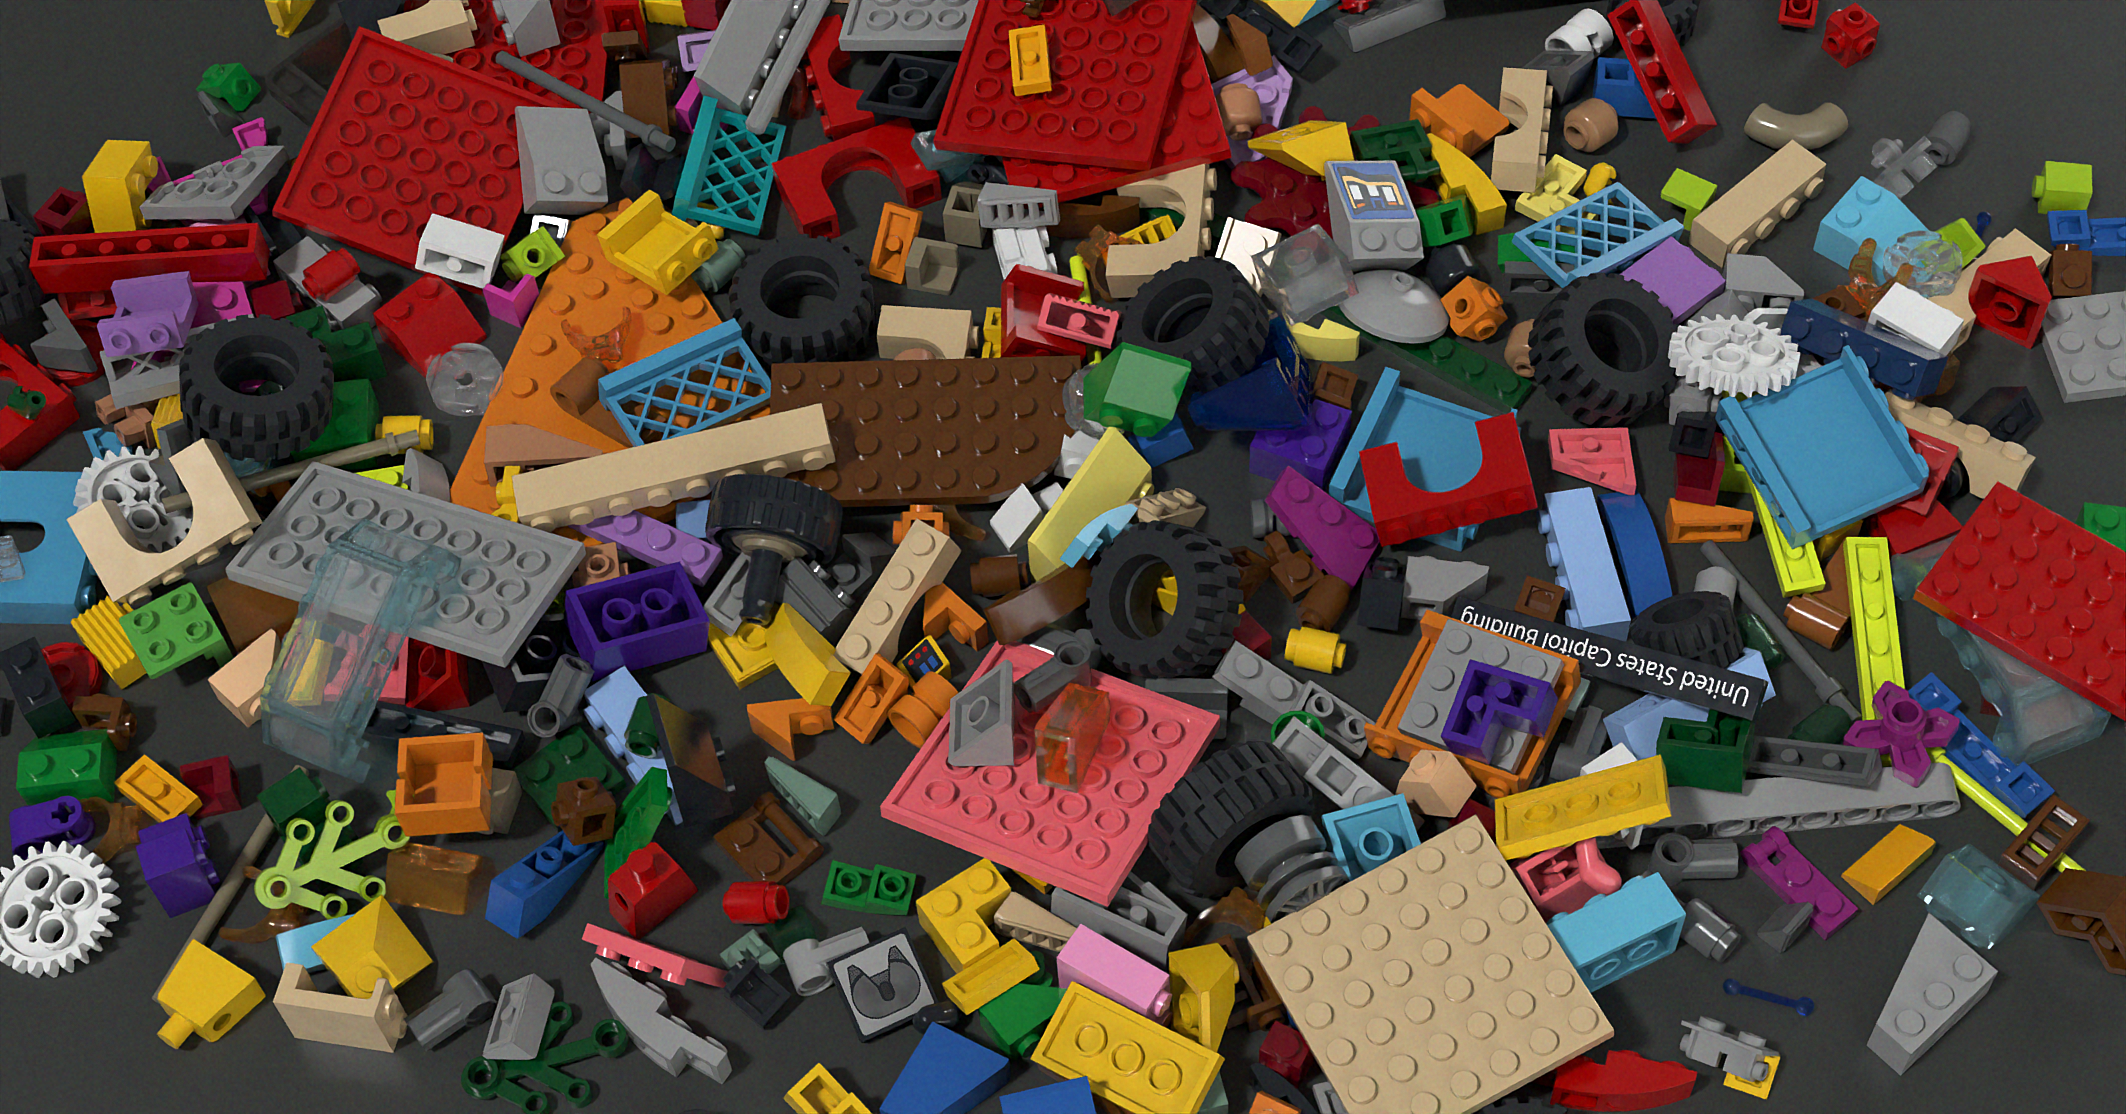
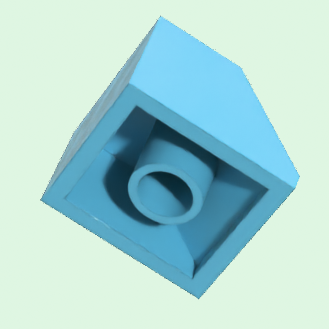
M1404 793L1324 814L1321 817L1327 843V852L1334 853L1339 862L1338 866L1344 869L1350 882L1421 844Z

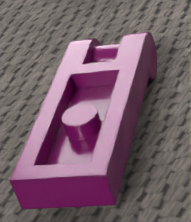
M1772 826L1762 834V840L1759 843H1751L1741 851V857L1745 864L1786 904L1809 902L1813 905L1814 910L1808 925L1825 941L1856 916L1858 908L1789 843L1786 834L1778 827ZM1771 854H1774L1781 860L1776 866L1768 860Z

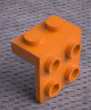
M1458 84L1438 99L1423 88H1420L1411 95L1409 121L1419 119L1426 134L1432 133L1443 139L1468 158L1495 140V137L1502 135L1509 128V119L1466 85Z

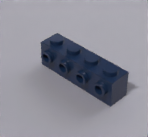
M1814 299L1791 301L1781 328L1780 336L1790 335L1791 343L1798 345L1797 352L1806 355H1812V353L1824 357L1823 362L1825 364L1840 359L1843 347L1849 345L1855 356H1860L1865 361L1872 384L1879 385L1881 382L1893 387L1891 391L1893 394L1909 400H1914L1917 396L1935 393L1948 360L1946 355Z

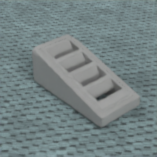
M986 182L977 199L981 227L1058 225L1060 222L1057 190ZM1028 203V209H1024V204ZM1038 203L1044 204V211H1039Z

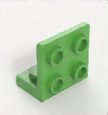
M192 582L119 618L124 632L150 679H155L202 654L206 660L214 657L220 668L224 667L234 658Z

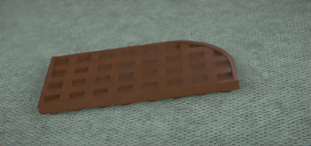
M1080 355L774 363L771 365L770 415L822 403L836 462L826 464L823 468L799 470L788 473L782 478L799 481L819 488L835 497L842 507L981 504L1009 498L1022 483L1029 489L1052 472L1060 460L1064 434L1071 439L1080 423L1082 415Z

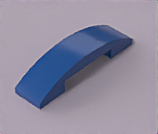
M2087 210L2047 212L2051 246L2079 244L2080 250L2092 251V255L2126 256V217L2088 219Z
M1635 490V495H1627L1621 492L1598 495L1597 501L1606 531H1611L1628 587L1626 599L1632 619H1634L1649 606L1673 596L1667 567L1653 521L1639 492Z
M1932 672L1908 690L1909 697L1917 701L1924 711L1941 708L1960 719L1957 733L1947 746L1941 747L1946 751L1944 756L2018 816L2025 818L2055 792L2025 761L2018 766L2011 761L1957 709L1962 701Z

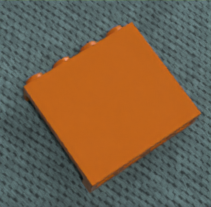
M1426 609L1420 621L1421 640L1376 724L1372 725L1366 722L1364 726L1368 748L1383 758L1390 759L1395 757L1409 762V764L1421 749L1446 751L1401 734L1397 727L1447 620L1451 619L1562 659L1564 667L1553 689L1558 701L1545 736L1543 738L1532 735L1515 775L1452 753L1476 784V787L1486 790L1491 796L1499 799L1527 791L1581 683L1579 660Z

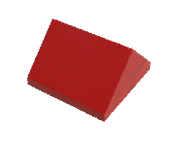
M2026 256L1979 265L1968 293L1970 307L1976 315L1973 324L2030 350L2032 349L2052 299L2033 257Z
M411 638L408 641L406 706L431 712L470 707L467 656Z

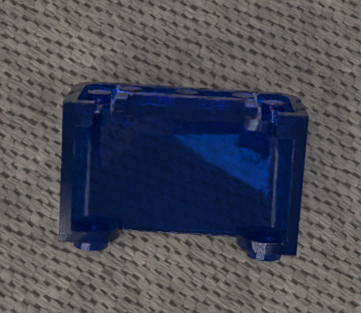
M1280 309L1269 314L1268 338L1264 339L1266 341L1265 348L1261 355L1256 356V364L1250 372L1246 370L1240 378L1205 394L1200 391L1192 394L1188 410L1196 426L1203 425L1206 430L1299 431L1312 424L1313 376Z

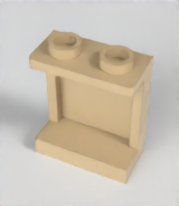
M286 962L273 1003L295 1038L394 1053L398 1038H403L406 1033L407 1024L404 1018L408 1015L405 1013L388 979H377L370 999L321 993L317 990L304 965Z

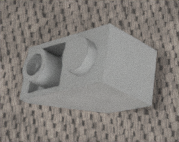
M1727 253L1722 277L1726 280L1724 293L1732 289L1748 313L1756 308L1788 309L1791 301L1803 300L1804 290L1767 257Z
M1408 556L1401 618L1421 620L1426 609L1451 617L1458 596L1475 601L1485 595L1489 566L1478 565L1471 561L1452 562L1438 560L1431 556Z

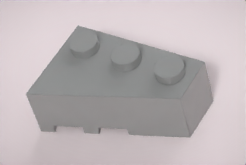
M1131 871L1108 907L1057 886L1052 892V914L1076 928L1080 924L1086 926L1164 972H1167L1169 968V952L1180 950L1184 943L1187 914L1149 881L1144 883Z
M1929 913L1874 1027L1867 1046L1901 1076L1987 994L1998 971Z

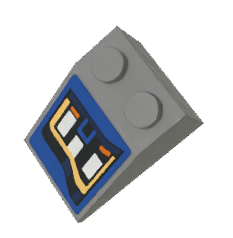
M1326 161L1324 163L1337 272L1367 270L1403 271L1424 258L1419 219L1396 161Z

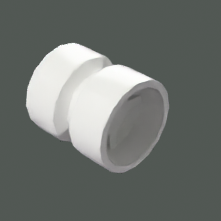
M1589 8L1583 9L1571 18L1566 25L1561 26L1546 39L1545 49L1592 51L1596 58L1613 44V32L1609 23L1601 14Z

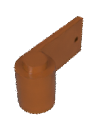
M582 358L551 386L550 393L553 399L571 416L623 446L632 448L633 445L610 410L606 411L599 401L598 379L609 375L607 367L598 359ZM631 400L620 405L624 413L641 417L644 406ZM649 410L646 419L667 424L666 418ZM643 428L640 438L644 444H647L659 431Z
M1846 537L1822 573L1825 580L1824 589L1811 593L1805 592L1801 598L1794 595L1783 614L1784 617L1789 619L1786 625L1787 628L1830 651L1835 647L1851 622L1843 549Z

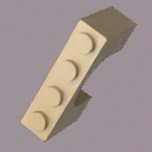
M430 0L418 9L377 20L382 35L427 53L447 54L475 46L471 31L478 30L472 10L464 11L463 7L469 6L468 0Z
M1205 163L1116 188L1118 196L1140 197V208H1169L1182 214L1185 219L1178 231L1163 241L1153 244L1109 245L1105 276L1111 298L1135 297L1138 294L1137 289L1144 282H1150L1154 278L1153 274L1159 270L1165 271L1171 268L1172 263L1179 260L1187 262L1189 257H1204V251L1211 249L1210 228H1207V220H1213L1214 203L1213 198H1210V191H1215L1217 186L1215 168H1210L1209 164Z
M882 305L877 330L880 358L894 359L904 350L923 348L931 351L936 356V359L975 358L971 356V349H978L979 326H973L972 311Z
M202 438L169 458L193 505L191 528L183 541L176 547L162 553H156L142 545L134 535L115 500L99 499L66 519L112 602H129L130 605H135L146 600L152 595L150 589L162 582L164 585H169L178 581L186 575L184 569L196 562L198 565L210 562L220 555L219 548L230 542L232 545H236L249 539L254 535L252 529L263 523L216 440Z

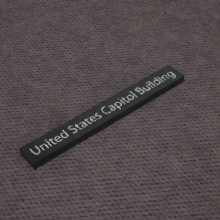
M1459 596L1451 618L1579 660L1580 674L1755 723L1769 683L1761 678Z

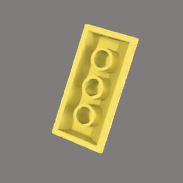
M1108 427L1028 539L1031 584H1034L1065 564L1060 560V557L1080 531L1092 520L1111 509L1125 505L1126 501L1153 495L1154 485L1152 484L1151 466L1116 428Z

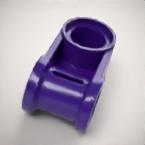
M61 796L36 805L22 806L14 809L9 814L13 856L17 855L23 860L29 859L28 848L30 846H33L41 853H43L45 842L48 841L55 845L57 849L62 841H66L73 847H76L77 845L86 844L96 832L95 820L90 814L84 812L82 804L72 796ZM65 806H68L72 812H69ZM69 830H72L76 836H73Z

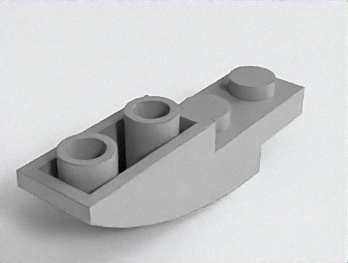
M1236 640L1226 650L1212 677L1243 698L1240 703L1242 707L1271 724L1280 715L1289 711L1301 710L1311 713L1323 725L1325 741L1345 756L1355 759L1362 757L1368 745L1364 731L1366 722L1372 725L1376 724L1313 681L1309 680L1305 684H1301Z
M1294 716L1272 743L1282 752L1301 777L1331 799L1341 809L1395 796ZM1409 808L1417 832L1425 820Z
M598 958L593 960L591 966L607 1006L615 1020L620 1021L625 1027L628 1037L644 1054L675 1077H678L686 1064L715 1081L721 1084L724 1083L732 1068L727 1056V1049L719 1041L709 1036H706L703 1040L691 1033L692 1029L688 1024L678 1017L672 1016L666 1000L667 995L651 982H646L644 985L632 979L631 973L625 967L616 962H611L608 965Z

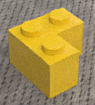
M107 140L82 175L95 233L147 230L151 226L152 220H145L139 208L146 200L145 190L156 177L158 171L157 158L152 156L149 141Z
M983 858L916 900L920 925L956 974L999 948V941L988 926L994 923V915L1011 893V887L993 863L986 858Z

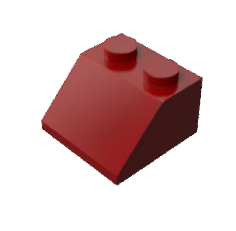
M429 272L373 313L382 340L429 382L487 338L486 333L456 291L438 275Z

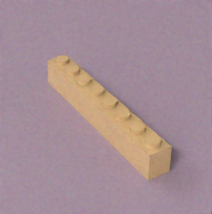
M822 403L514 475L512 476L518 518L521 523L550 533L555 528L571 524L585 525L594 519L609 515L623 516L635 509L647 506L661 507L673 500L685 497H703L713 491L717 481L726 476L762 474L784 477L788 473L799 470H817L823 468L826 464L836 462L826 416Z

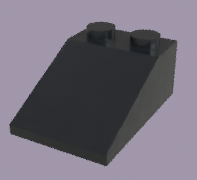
M890 53L857 101L856 109L924 120L940 119L958 62Z
M564 613L542 615L505 668L482 661L503 713L526 711L532 705L539 702L561 655L568 654L581 658L564 622ZM590 680L587 688L599 682L600 680Z
M656 694L646 696L684 827L687 828L733 814L730 797L737 796L731 772L722 773L719 765L720 762L726 761L720 737L711 739L707 723Z

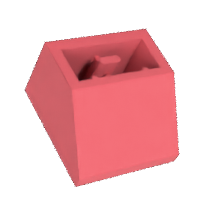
M1575 843L1568 847H1555L1536 852L1527 858L1518 859L1509 864L1510 869L1545 923L1561 912L1571 914L1583 908L1588 900L1600 894L1585 884L1580 878ZM1598 849L1599 859L1605 862L1602 854Z

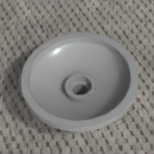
M1367 270L1357 273L1342 283L1338 293L1339 307L1351 322L1368 333L1395 342L1424 343L1435 340L1444 334L1450 320V316L1440 301L1441 296L1420 279L1401 271Z

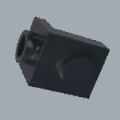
M753 956L745 964L739 960L723 978V981L727 983L723 988L724 997L762 1030L791 999V994L759 967V961Z

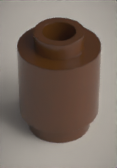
M1017 554L979 558V562L970 563L973 595L983 594L984 598L1003 596L1013 590H1021L1022 585H1028L1026 561L1018 562Z
M1325 575L1323 579L1317 580L1296 609L1299 625L1301 627L1330 632L1350 603L1351 589L1348 584L1334 575Z

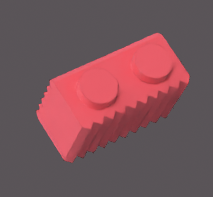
M1049 293L1044 298L1037 330L1115 349L1117 331L1120 330L1118 324L1122 313L1117 310L1114 311L1113 309Z

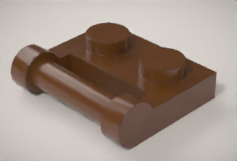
M770 791L760 795L751 808L713 837L715 844L749 881H775L777 885L785 886L817 861L823 854L824 847L816 838H809L779 806L780 800ZM768 818L797 848V853L789 857L759 826L760 823Z

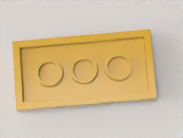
M1661 754L1495 799L1496 847L1505 861L1514 858L1523 859L1536 852L1555 847H1568L1577 841L1596 836H1610L1619 830L1641 824L1651 825L1661 819L1671 817L1666 768Z
M1071 981L1030 1058L1035 1063L1068 1080L1087 1076L1091 1092L1133 1114H1197L1225 1060L1220 1054L1074 981Z

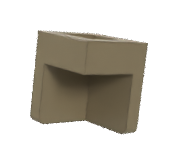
M914 237L905 263L907 288L950 295L960 269L958 246L953 243Z

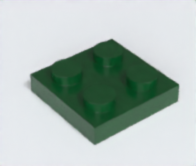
M578 724L511 770L515 771L524 793L558 833L563 829L561 826L555 825L551 813L552 802L556 801L558 783L574 781L582 777L590 778L597 776L606 791H610L613 796L627 787L621 774Z

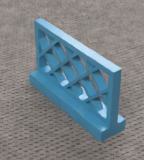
M1616 182L1515 233L1512 243L1563 289L1572 280L1580 276H1588L1590 273L1601 272L1605 273L1606 277L1610 273L1619 275L1670 236L1679 241L1684 226L1675 218L1664 222L1621 183ZM1616 197L1626 208L1608 205V200ZM1582 213L1599 214L1600 221L1582 218ZM1608 216L1626 219V226L1608 223ZM1633 221L1646 223L1651 230L1633 228ZM1556 226L1575 228V235L1556 231ZM1582 229L1599 232L1601 240L1582 236ZM1608 234L1625 237L1626 243L1608 241ZM1535 238L1549 241V248L1535 246L1530 239ZM1561 243L1575 246V253L1555 250V244ZM1582 248L1601 251V256L1582 255ZM1555 261L1574 264V270L1566 274L1555 264Z
M735 318L598 379L599 401L606 411L610 410L633 447L645 445L640 438L643 428L663 432L662 440L721 427L770 404L771 380L742 338V329ZM739 352L745 361L743 370L723 366L724 358ZM698 369L713 373L709 386L688 381L690 374ZM719 374L739 379L735 392L715 387ZM748 381L760 384L765 393L752 397L741 394L744 382ZM663 385L679 388L675 401L654 396L657 388ZM685 390L705 394L701 408L681 403ZM711 396L732 401L730 409L722 413L707 410ZM631 400L645 403L641 417L624 413L620 405ZM651 405L672 410L667 424L646 419ZM677 412L698 417L696 425L688 429L674 426L673 424Z

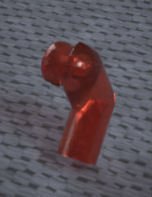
M797 67L788 86H793L787 114L792 119L800 120L805 116L810 95L806 73L800 67Z

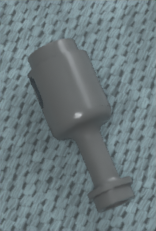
M1647 870L1641 876L1646 878L1654 873ZM1675 896L1686 913L1679 937L1707 959L1713 957L1720 963L1724 961L1741 939V935L1734 930L1735 925L1699 898H1694L1690 902L1685 903Z

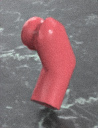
M1596 838L1577 841L1575 847L1581 880L1600 894L1610 895L1619 891L1622 882L1621 876L1614 868L1599 859Z

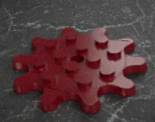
M1309 106L1304 109L1298 119L1299 124L1307 121H1328L1322 109L1316 106ZM1363 115L1355 122L1354 126L1347 128L1348 135L1350 137L1351 131L1380 126L1379 121L1373 115ZM1261 124L1252 133V139L1279 131V129L1271 124ZM1352 150L1354 161H1358ZM1267 156L1262 161H1241L1232 169L1231 180L1233 183L1240 187L1255 190L1262 198L1260 203L1252 206L1246 212L1244 222L1266 229L1281 228L1287 231L1292 238L1288 249V255L1292 261L1298 264H1308L1315 259L1318 252L1325 249L1334 250L1326 180H1321V176L1303 174ZM1406 160L1396 162L1398 167L1408 165ZM1410 180L1404 181L1414 209L1439 202L1438 196L1433 190L1416 186Z

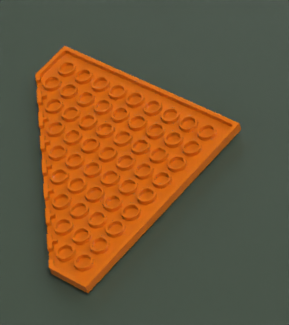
M629 197L572 221L560 247L565 257L553 264L451 486L450 503L490 515L502 506L497 503L496 487H490L484 464L487 426L527 424L603 450V454L628 449L565 412L553 399L550 393L551 386L582 358L598 359L607 367L609 374L722 324V321L699 285L692 279L691 274L668 295H665L606 260L597 234L633 204ZM736 352L725 357L722 365L743 370L745 361L740 353ZM698 369L690 374L688 381L709 386L713 373ZM719 374L715 387L735 392L739 379ZM748 381L744 382L741 394L752 397L765 393L760 384ZM663 385L657 388L654 396L675 401L679 388ZM685 390L681 403L701 408L705 394ZM711 396L707 410L722 413L730 409L732 401ZM770 404L725 425L770 415ZM653 405L650 407V410L663 416L667 421L669 420L672 410ZM677 412L673 425L688 429L696 425L698 417ZM659 432L647 444L661 441L664 433ZM713 491L703 497H685L673 500L665 506H647L635 509V511L666 523L676 518L675 506L677 503L710 500ZM568 525L555 528L550 532L582 542L585 547L605 544L569 528Z

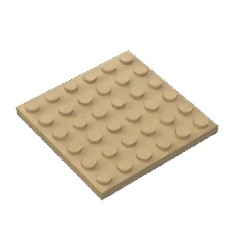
M1476 815L1330 892L1329 895L1315 901L1306 908L1293 912L1247 937L1248 944L1347 1114H1472L1614 1036L1613 1027Z

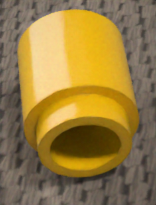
M384 416L382 424H376L375 437L376 440L386 438V433L393 432V435L417 430L420 445L401 449L398 452L399 454H406V450L413 448L423 453V450L433 449L432 419H423L422 416Z
M1303 626L1301 630L1291 628L1284 659L1292 661L1296 667L1332 674L1334 667L1342 668L1347 644L1340 643V634Z

